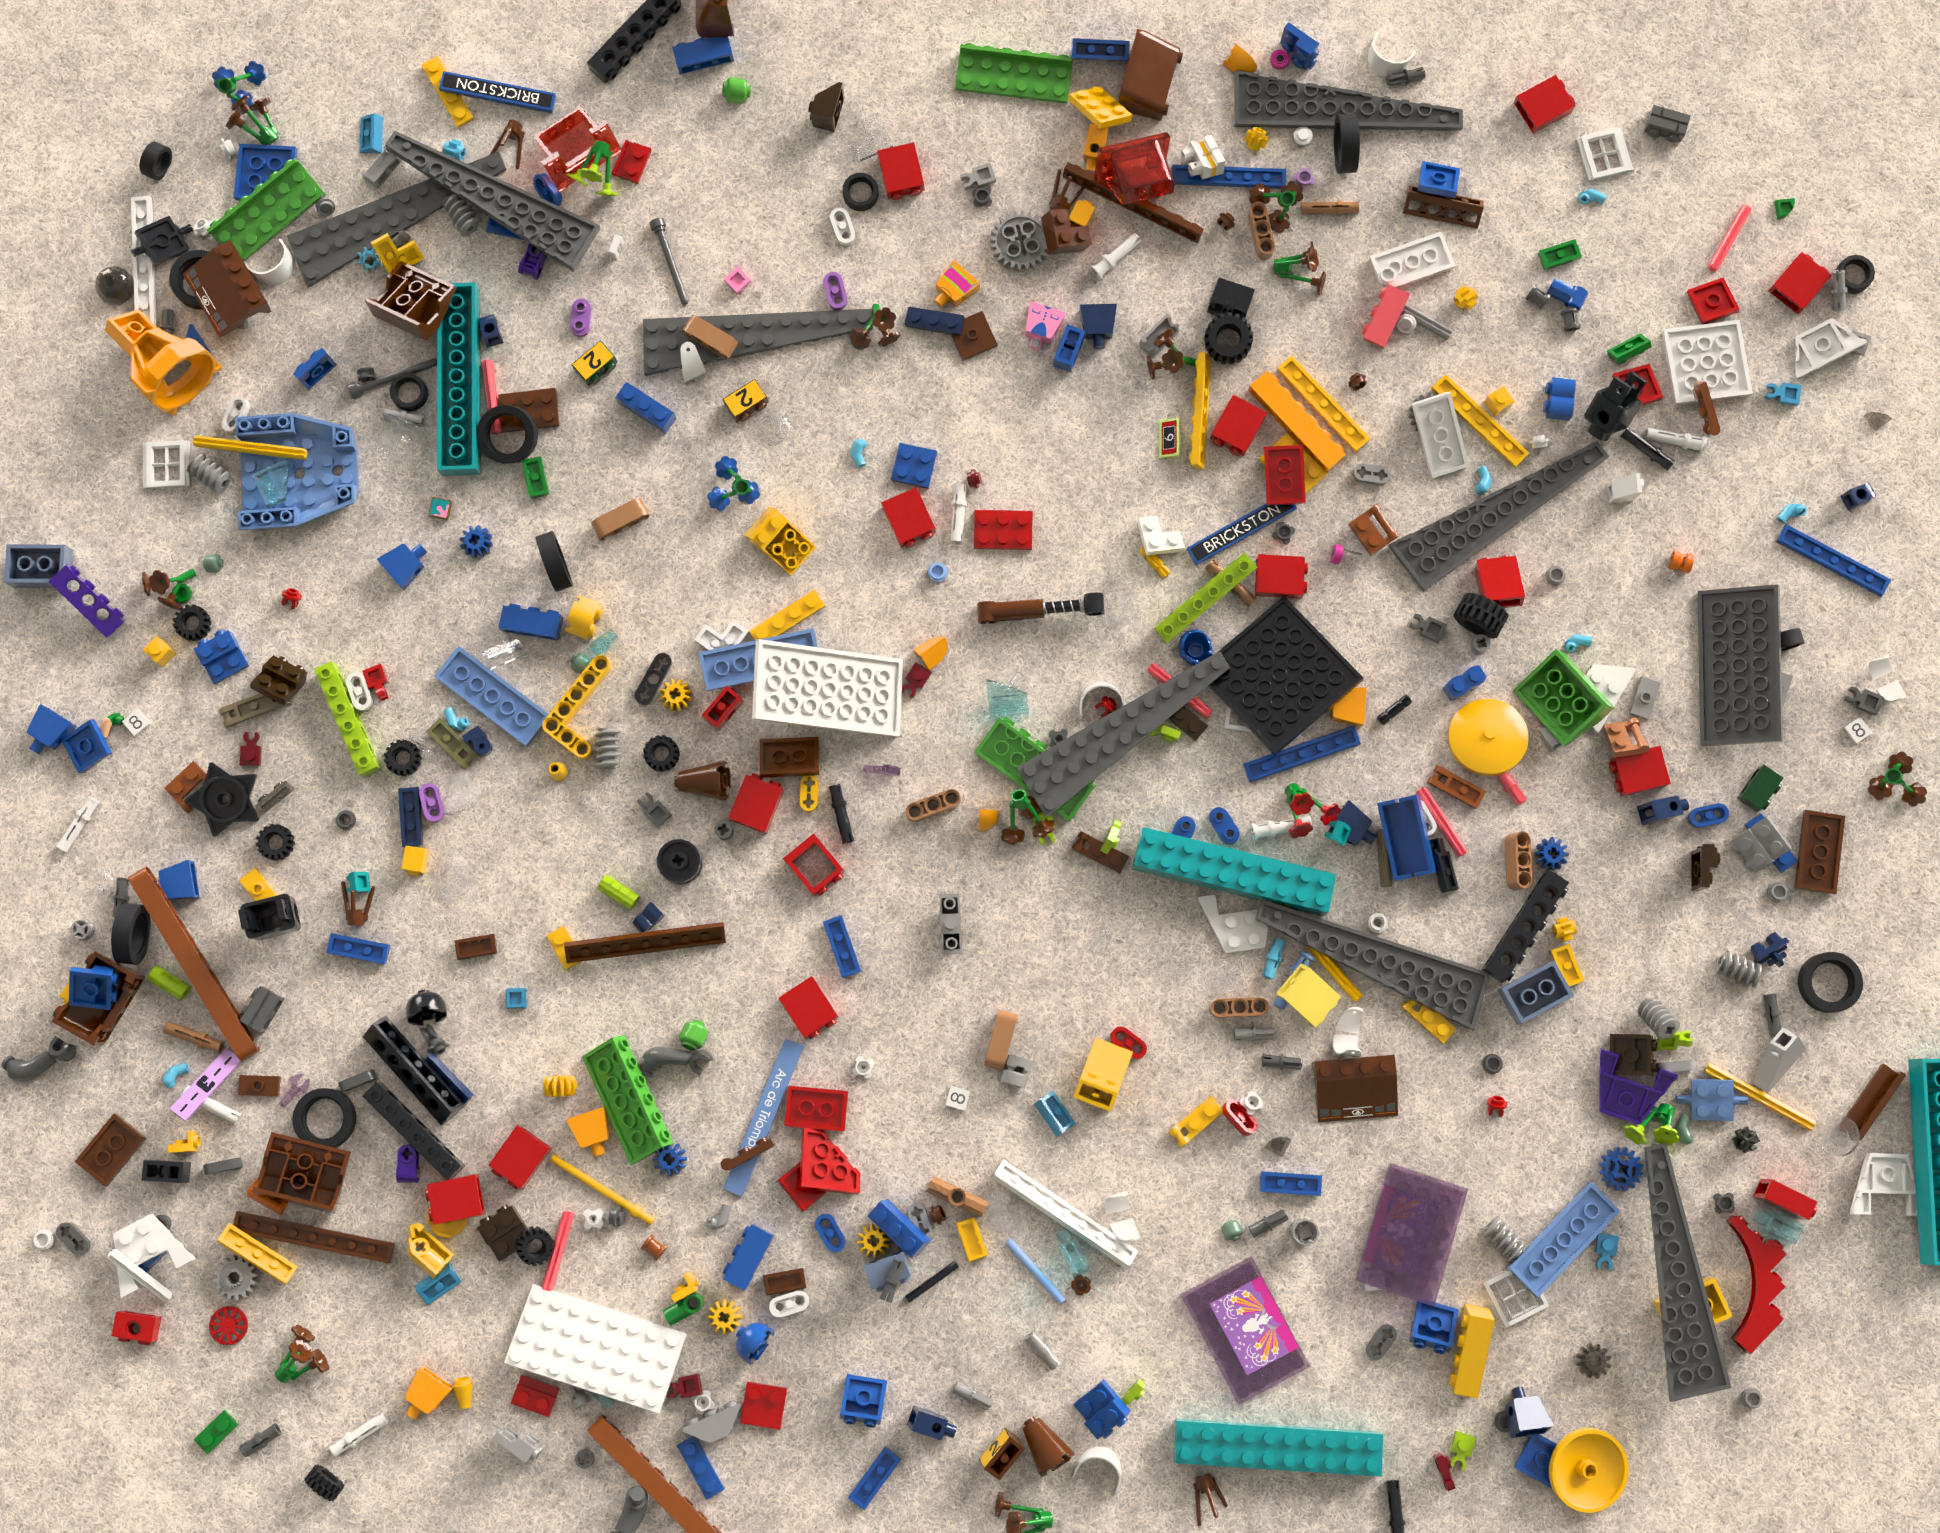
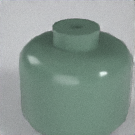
M219 554L207 555L203 561V567L210 573L219 572L220 567H223L224 560L221 559Z
M578 653L577 656L573 655L570 660L572 662L571 669L582 673L589 665L590 658L583 653Z
M1229 1220L1221 1228L1225 1239H1232L1233 1242L1239 1240V1235L1243 1234V1229L1237 1220Z

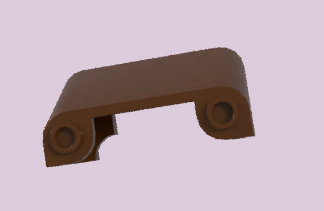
M696 0V30L700 37L734 36V25L728 9V0Z
M1137 29L1118 103L1131 114L1159 121L1162 120L1163 115L1167 116L1169 104H1166L1175 67L1177 63L1181 64L1183 52H1180L1181 48L1145 30Z
M94 951L85 961V964H87L86 968L93 969L94 965L115 967V973L119 974L118 984L114 986V990L118 991L117 1002L113 1003L110 1010L71 1006L68 1002L62 1007L58 1006L53 1013L54 1018L51 1022L93 1046H102L107 1042L143 983L145 976Z

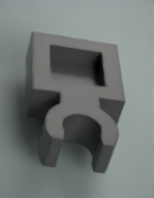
M1414 614L1413 618L1417 619L1419 624L1410 623L1409 627L1413 630L1421 629V636L1439 643L1447 624L1430 616L1425 621L1420 614Z
M1855 687L1848 688V691L1854 694V698L1847 696L1844 699L1846 702L1858 703L1857 709L1874 716L1877 715L1884 696L1866 689L1860 693Z
M646 792L645 795L649 799L648 802L642 803L640 799L637 802L641 807L648 809L644 814L659 828L672 814L659 800L653 803V797Z

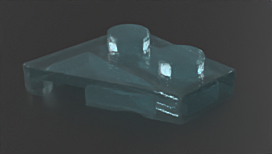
M287 459L252 474L267 508L286 501L289 475Z
M986 679L990 717L1029 713L1027 692Z

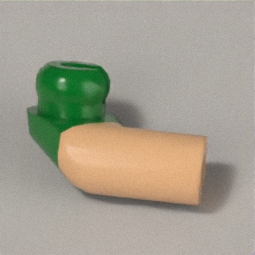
M113 713L105 717L100 726L102 735L107 738L111 727L115 724L118 726L122 725L124 717L120 713Z

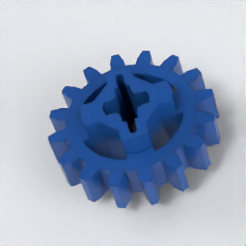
M1614 1147V1152L1607 1150L1608 1156H1601L1604 1162L1598 1163L1602 1167V1170L1598 1171V1173L1604 1174L1601 1181H1608L1607 1187L1611 1188L1614 1185V1190L1619 1191L1620 1187L1623 1191H1627L1628 1186L1635 1188L1634 1182H1641L1637 1178L1638 1175H1644L1643 1172L1639 1171V1168L1644 1167L1643 1164H1638L1641 1158L1639 1156L1634 1157L1635 1151L1631 1150L1628 1152L1626 1147H1623L1621 1151L1619 1147ZM1618 1155H1623L1627 1157L1628 1160L1622 1161L1621 1158L1618 1157ZM1611 1162V1170L1608 1171V1166ZM1619 1165H1623L1625 1167L1623 1168L1624 1173L1618 1172V1170L1620 1169ZM1620 1177L1624 1182L1619 1183L1613 1179Z

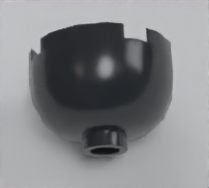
M427 989L418 991L417 994L408 1000L406 1006L408 1023L423 1026V1021L436 1018L435 1022L444 1020L447 1017L445 1001L439 994L430 992Z

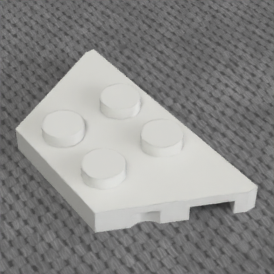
M1832 318L1795 337L1796 379L1804 377L1866 345L1867 341L1853 334L1848 328L1842 327Z
M1593 664L1586 677L1615 706L1636 669ZM1609 714L1593 726L1594 732L1599 733Z

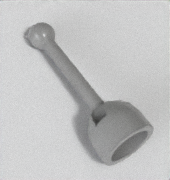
M569 1385L574 1393L572 1403L575 1409L590 1401L584 1392L577 1391L574 1386Z

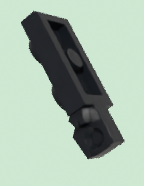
M1442 837L1431 839L1430 845L1441 893L1458 890L1459 887L1449 851L1446 852Z

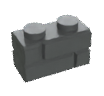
M1653 105L1649 112L1644 132H1648L1652 137H1665L1669 142H1681L1686 134L1691 115Z
M260 986L252 992L250 1004L243 1007L240 1013L242 1016L240 1021L258 1032L265 1033L285 998L265 986Z

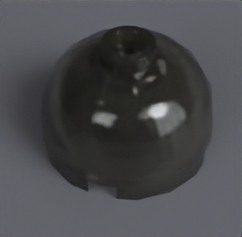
M110 266L103 269L97 275L95 289L104 302L110 305H121L132 298L134 294V279L125 269L118 266Z

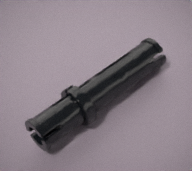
M1627 427L1620 436L1650 457L1649 460L1657 462L1667 471L1675 462V460L1664 454L1660 447L1656 448L1631 430L1630 427Z
M841 785L829 786L828 789L832 799L831 807L832 809L834 808L842 844L854 842L845 806L847 803L844 801Z
M1387 1480L1390 1511L1389 1526H1391L1392 1533H1404V1525L1406 1524L1402 1515L1399 1480Z

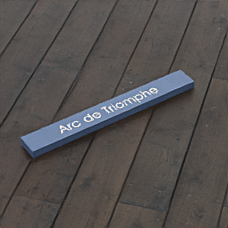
M788 1039L784 1040L740 1150L747 1146L751 1149L757 1146L756 1141L768 1136L804 1048L803 1045ZM759 1155L731 1169L724 1189L743 1196Z

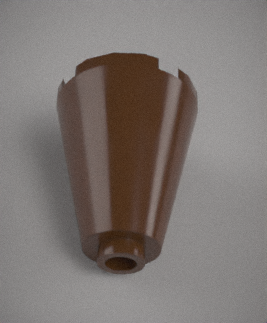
M719 761L680 771L675 776L674 784L681 792L717 800H727L729 795H726V787H731L730 768L725 767V764H728L726 761Z
M1033 1416L1024 1422L1023 1432L1041 1478L1048 1475L1046 1472L1050 1469L1055 1471L1068 1462L1072 1456H1075L1073 1450L1042 1419H1035Z

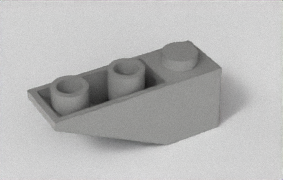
M1782 1028L1771 1040L1753 1078L1752 1084L1768 1094L1804 1052L1806 1047L1797 1035Z

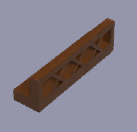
M1408 186L1403 213L1478 229L1484 209V201L1456 195V198L1424 193L1418 191V187ZM1410 200L1419 201L1422 206L1417 210L1408 209ZM1434 204L1439 207L1440 211L1432 214L1429 213L1427 207ZM1454 208L1458 211L1459 215L1451 218L1447 216L1446 211ZM1469 212L1477 213L1476 221H1467L1464 215Z
M1884 1063L1881 1064L1837 1129L1852 1140L1861 1141L1906 1077V1074L1902 1071L1895 1072Z

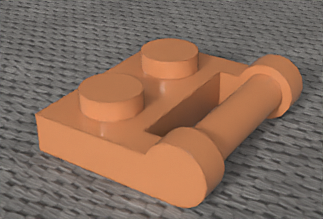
M1637 718L1603 725V731L1614 758L1644 754L1650 750L1640 731V723ZM1632 730L1637 745H1632L1627 731Z

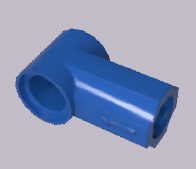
M1554 278L1546 294H1550L1551 297L1564 302L1566 307L1570 306L1580 311L1588 296V291L1580 286L1572 287Z

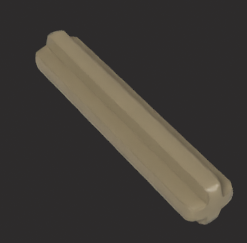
M1378 829L1376 835L1381 887H1391V865L1383 829Z

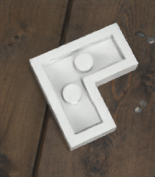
M1157 516L1138 519L1137 524L1146 556L1183 552L1185 547L1180 531L1162 533Z
M732 620L722 635L705 624L694 640L705 649L712 650L742 643L749 634V631L734 620Z

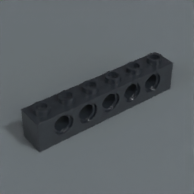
M646 0L587 61L589 70L604 83L614 80L618 74L617 71L629 64L634 53L638 54L642 50L643 44L647 40L650 41L654 38L656 30L659 27H664L669 20L668 18L680 10L681 0ZM660 6H665L662 10L658 9ZM652 19V22L645 23L646 20ZM636 32L640 33L638 36H632ZM621 46H627L624 50L619 49ZM609 59H614L612 63H606Z
M1550 869L1543 873L1483 966V971L1490 973L1492 977L1501 983L1511 980L1516 972L1513 970L1517 963L1520 965L1526 957V954H1524L1527 947L1531 948L1537 938L1534 936L1538 930L1542 931L1546 926L1547 921L1545 919L1557 909L1558 905L1556 902L1568 892L1567 885L1569 882ZM1545 889L1552 892L1551 899H1547L1544 896ZM1535 905L1539 906L1542 910L1540 916L1533 912ZM1524 922H1528L1531 925L1530 932L1524 931ZM1514 938L1518 939L1521 943L1519 949L1514 948L1512 945ZM1503 955H1507L1510 959L1508 966L1504 965L1501 961Z
M384 1016L369 1027L363 1038L437 1122L443 1125L452 1119L464 1106V1103L389 1018Z
M376 1081L363 1094L362 1097L446 1180L453 1179L466 1166L382 1082Z

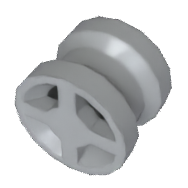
M77 920L71 925L70 932L76 939L88 940L94 935L95 928L89 921Z

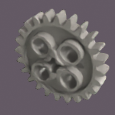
M1021 210L1020 215L1013 211L1012 217L1006 213V220L1000 217V224H994L996 230H991V235L994 237H990V242L994 244L990 245V249L995 250L993 257L999 256L997 259L998 263L1004 261V268L1011 265V271L1017 267L1018 272H1021V268L1024 267L1026 272H1028L1029 266L1036 269V262L1042 265L1041 258L1047 259L1045 252L1048 253L1042 221H1037V214L1032 218L1031 211L1028 212L1027 216L1024 215L1023 210ZM1016 226H1019L1022 241H1024L1023 247L1024 252L1026 254L1025 257L1022 256L1020 241H1018V232ZM1029 227L1033 231L1030 233H1026L1023 230ZM1011 231L1014 235L1007 237L1005 233ZM1034 245L1037 249L1030 251L1027 247ZM1015 249L1018 251V253L1016 255H1012L1009 253V251Z

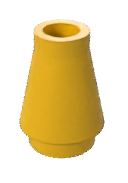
M553 762L549 765V776L551 779L562 781L567 777L568 768L564 763Z
M459 1377L454 1379L452 1386L459 1409L470 1408L473 1388L471 1378Z

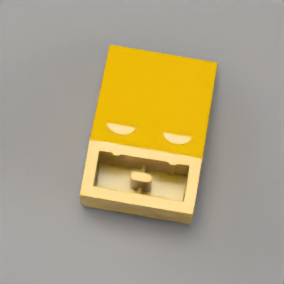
M768 507L743 535L790 576L816 548L811 541L773 507Z
M1095 1037L1073 1098L1111 1112L1133 1052Z

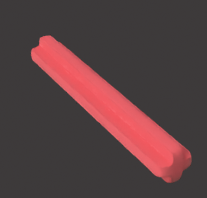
M1744 204L1740 208L1708 265L1710 270L1716 272L1721 266L1752 210L1750 206Z
M489 359L481 362L487 411L498 406L493 362ZM500 417L492 424L490 433H501Z
M1155 663L1151 664L1147 670L1148 673L1162 684L1172 678ZM1196 696L1187 703L1205 719L1212 713V709Z
M1423 787L1418 790L1417 794L1420 795V799L1427 806L1437 826L1456 855L1461 857L1467 853L1466 847L1428 789Z
M564 1211L562 1213L554 1242V1250H552L553 1255L552 1257L550 1256L542 1284V1289L553 1290L574 1217L572 1212Z

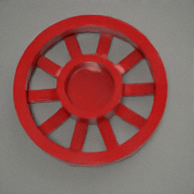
M234 1306L218 1309L214 1312L209 1322L210 1335L216 1342L222 1345H232L241 1341L248 1330V1320L245 1313ZM228 1309L234 1310L231 1317H228ZM222 1311H224V1319L219 1315ZM237 1312L241 1317L235 1320L234 1316ZM216 1317L221 1321L220 1323L214 1322ZM243 1320L244 1326H238L237 1322ZM213 1325L220 1326V1328L214 1331ZM236 1329L243 1330L241 1335L236 1332ZM222 1331L223 1333L218 1338L216 1334ZM231 1333L237 1337L234 1341L231 1340ZM225 1334H227L228 1342L223 1341Z

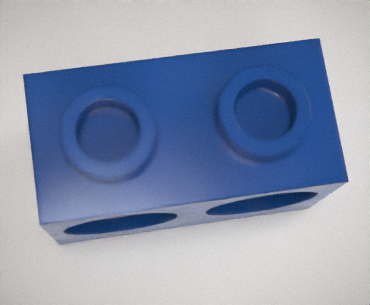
M1067 324L1054 357V367L1072 372L1085 339L1084 330Z

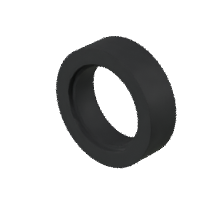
M1339 114L1335 118L1334 156L1338 174L1356 173L1358 170L1360 135L1356 114Z
M193 250L180 256L174 262L169 275L170 287L175 296L186 306L198 310L203 309L195 296L186 293L183 286V273L209 252L205 250Z
M511 405L493 407L482 416L478 423V444L483 453L495 462L502 464L520 462L529 457L536 447L538 440L536 423L532 416L520 407ZM504 415L517 418L525 430L523 445L519 450L511 454L498 451L490 440L492 424L496 419Z
M550 531L536 536L537 546L544 567L555 592L572 587L571 576L554 532Z
M124 903L119 907L115 915L111 933V950L113 958L117 963L138 965L146 955L151 921L144 905Z
M1825 952L1812 956L1802 965L1798 975V988L1804 1001L1815 1010L1825 1013L1840 1012L1852 1007L1860 998L1863 990V977L1857 964L1848 956L1838 952ZM1823 963H1832L1839 966L1847 976V991L1836 1002H1828L1821 999L1813 989V973Z
M319 1088L306 1093L298 1101L293 1111L292 1122L294 1131L299 1139L335 1148L347 1141L352 1135L356 1126L357 1116L355 1107L347 1095L335 1089ZM321 1099L335 1101L343 1112V1124L340 1130L334 1136L326 1139L313 1135L307 1126L306 1120L310 1107Z

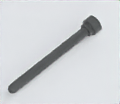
M664 218L653 219L649 222L651 230L658 235L680 301L683 305H687L688 298L664 232L666 227Z
M433 358L362 384H356L355 382L348 384L352 399L361 397L360 395L363 394V391L392 382L401 374H414L437 365V359Z

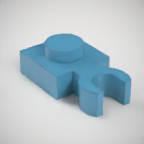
M1769 383L1766 388L1771 389L1773 394L1767 393L1765 398L1771 400L1776 397L1780 404L1798 406L1802 385L1781 383L1779 388L1776 384Z
M1603 1233L1597 1235L1595 1253L1601 1254L1600 1258L1596 1261L1597 1268H1601V1263L1606 1261L1608 1264L1607 1270L1612 1269L1613 1263L1610 1256L1617 1255L1619 1236Z

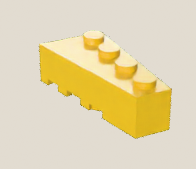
M1465 1304L1461 1331L1457 1340V1354L1454 1355L1453 1359L1454 1374H1451L1449 1378V1386H1451L1454 1394L1477 1399L1479 1397L1495 1321L1489 1308Z

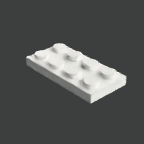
M1442 231L1369 257L1376 278L1378 272L1383 267H1391L1396 271L1397 279L1392 284L1396 288L1455 268ZM1378 281L1381 291L1383 287L1387 289L1388 286H1384Z
M1445 392L1412 403L1431 478L1469 467L1451 392Z

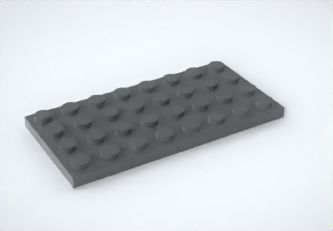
M1775 584L1698 591L1700 745L1717 746L1783 742L1780 586Z

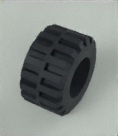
M1229 312L1227 315L1222 313L1218 318L1214 317L1212 322H1209L1205 331V349L1210 357L1212 356L1216 362L1220 361L1221 364L1229 363L1230 365L1236 361L1237 363L1240 362L1243 357L1245 358L1252 347L1253 331H1251L1250 323L1248 324L1244 317L1243 319L1240 318L1239 314L1232 315ZM1232 329L1239 334L1240 342L1234 348H1224L1217 341L1218 334L1222 330Z
M1475 593L1464 594L1453 614L1455 620L1462 627L1476 635H1486L1490 639L1498 637L1509 617L1508 613L1498 603Z

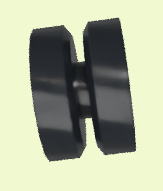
M675 839L665 843L659 850L657 867L661 875L668 881L677 885H684L695 881L700 875L703 868V858L700 851L692 843L683 839ZM680 859L684 860V862H681V866L677 864Z

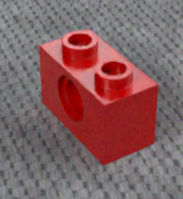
M726 686L701 716L716 730L720 731L743 704L744 700L730 687Z
M123 1310L116 1311L111 1336L118 1337V1341L130 1342L132 1339L138 1340L137 1344L150 1345V1342H155L158 1339L162 1316ZM135 1323L140 1326L138 1334L133 1330Z

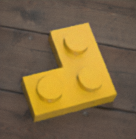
M388 233L371 242L389 274L401 261L412 266L425 259L414 240L398 249Z

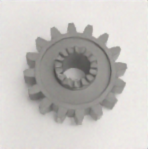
M237 1255L231 1256V1260L224 1258L225 1264H217L220 1270L213 1272L215 1275H218L216 1279H213V1282H218L215 1290H222L220 1296L227 1295V1300H232L233 1297H235V1300H241V1295L246 1298L249 1296L248 1291H255L253 1285L259 1284L256 1277L260 1275V1273H255L256 1266H252L251 1263L241 1257L238 1258ZM235 1272L240 1276V1280L237 1283L233 1281V1274Z

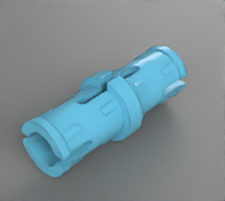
M1278 938L1273 939L1271 950L1266 956L1267 962L1262 974L1263 977L1271 980L1275 979L1278 965L1282 961L1281 956L1286 941Z

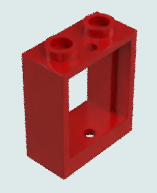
M814 833L783 858L813 896L817 894L818 896L823 895L828 890L826 886L831 882L836 884L844 877L842 875L845 872L844 869ZM817 845L836 870L813 888L794 865V862Z

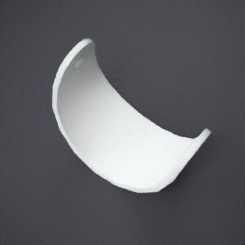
M1377 32L1368 52V62L1372 70L1384 77L1403 72L1409 66L1416 51L1414 50L1412 55L1402 62L1387 60L1375 49L1374 42L1379 34Z
M280 238L279 241L284 247V256L275 268L260 273L253 271L245 263L253 276L267 285H278L285 282L291 276L294 268L291 252Z
M691 342L683 343L680 352L685 383L705 374L706 370L695 345Z
M1888 654L1869 662L1868 669L1872 681L1893 671ZM1898 680L1877 689L1878 693L1884 696L1883 699L1888 702H1896L1906 697Z
M1098 681L1090 684L1084 689L1080 697V719H1082L1083 699L1092 689L1109 687L1115 690L1120 695L1122 707L1125 705L1123 696L1115 686L1108 682Z
M1357 1007L1345 1010L1336 1023L1335 1031L1358 1034L1363 1010ZM1334 1034L1332 1047L1336 1054L1358 1058L1362 1054V1051L1357 1048L1358 1035Z
M1127 1191L1106 1197L1104 1201L1106 1215L1130 1209ZM1133 1218L1110 1224L1113 1233L1122 1241L1128 1242L1140 1238Z
M1105 1447L1088 1449L1077 1461L1071 1478L1074 1479L1080 1465L1088 1459L1098 1458L1106 1460L1114 1466L1119 1476L1114 1495H1116L1120 1487L1122 1473L1118 1457L1114 1452Z

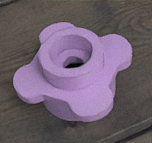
M1304 168L1293 175V180L1300 184L1303 190L1306 186L1315 183V178L1312 177V173L1308 168Z

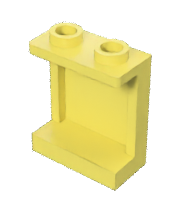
M1300 964L1276 993L1280 999L1286 1001L1308 1024L1315 1028L1324 1021L1325 1016L1331 1009L1336 1007L1338 1000L1341 998L1310 967L1304 964Z

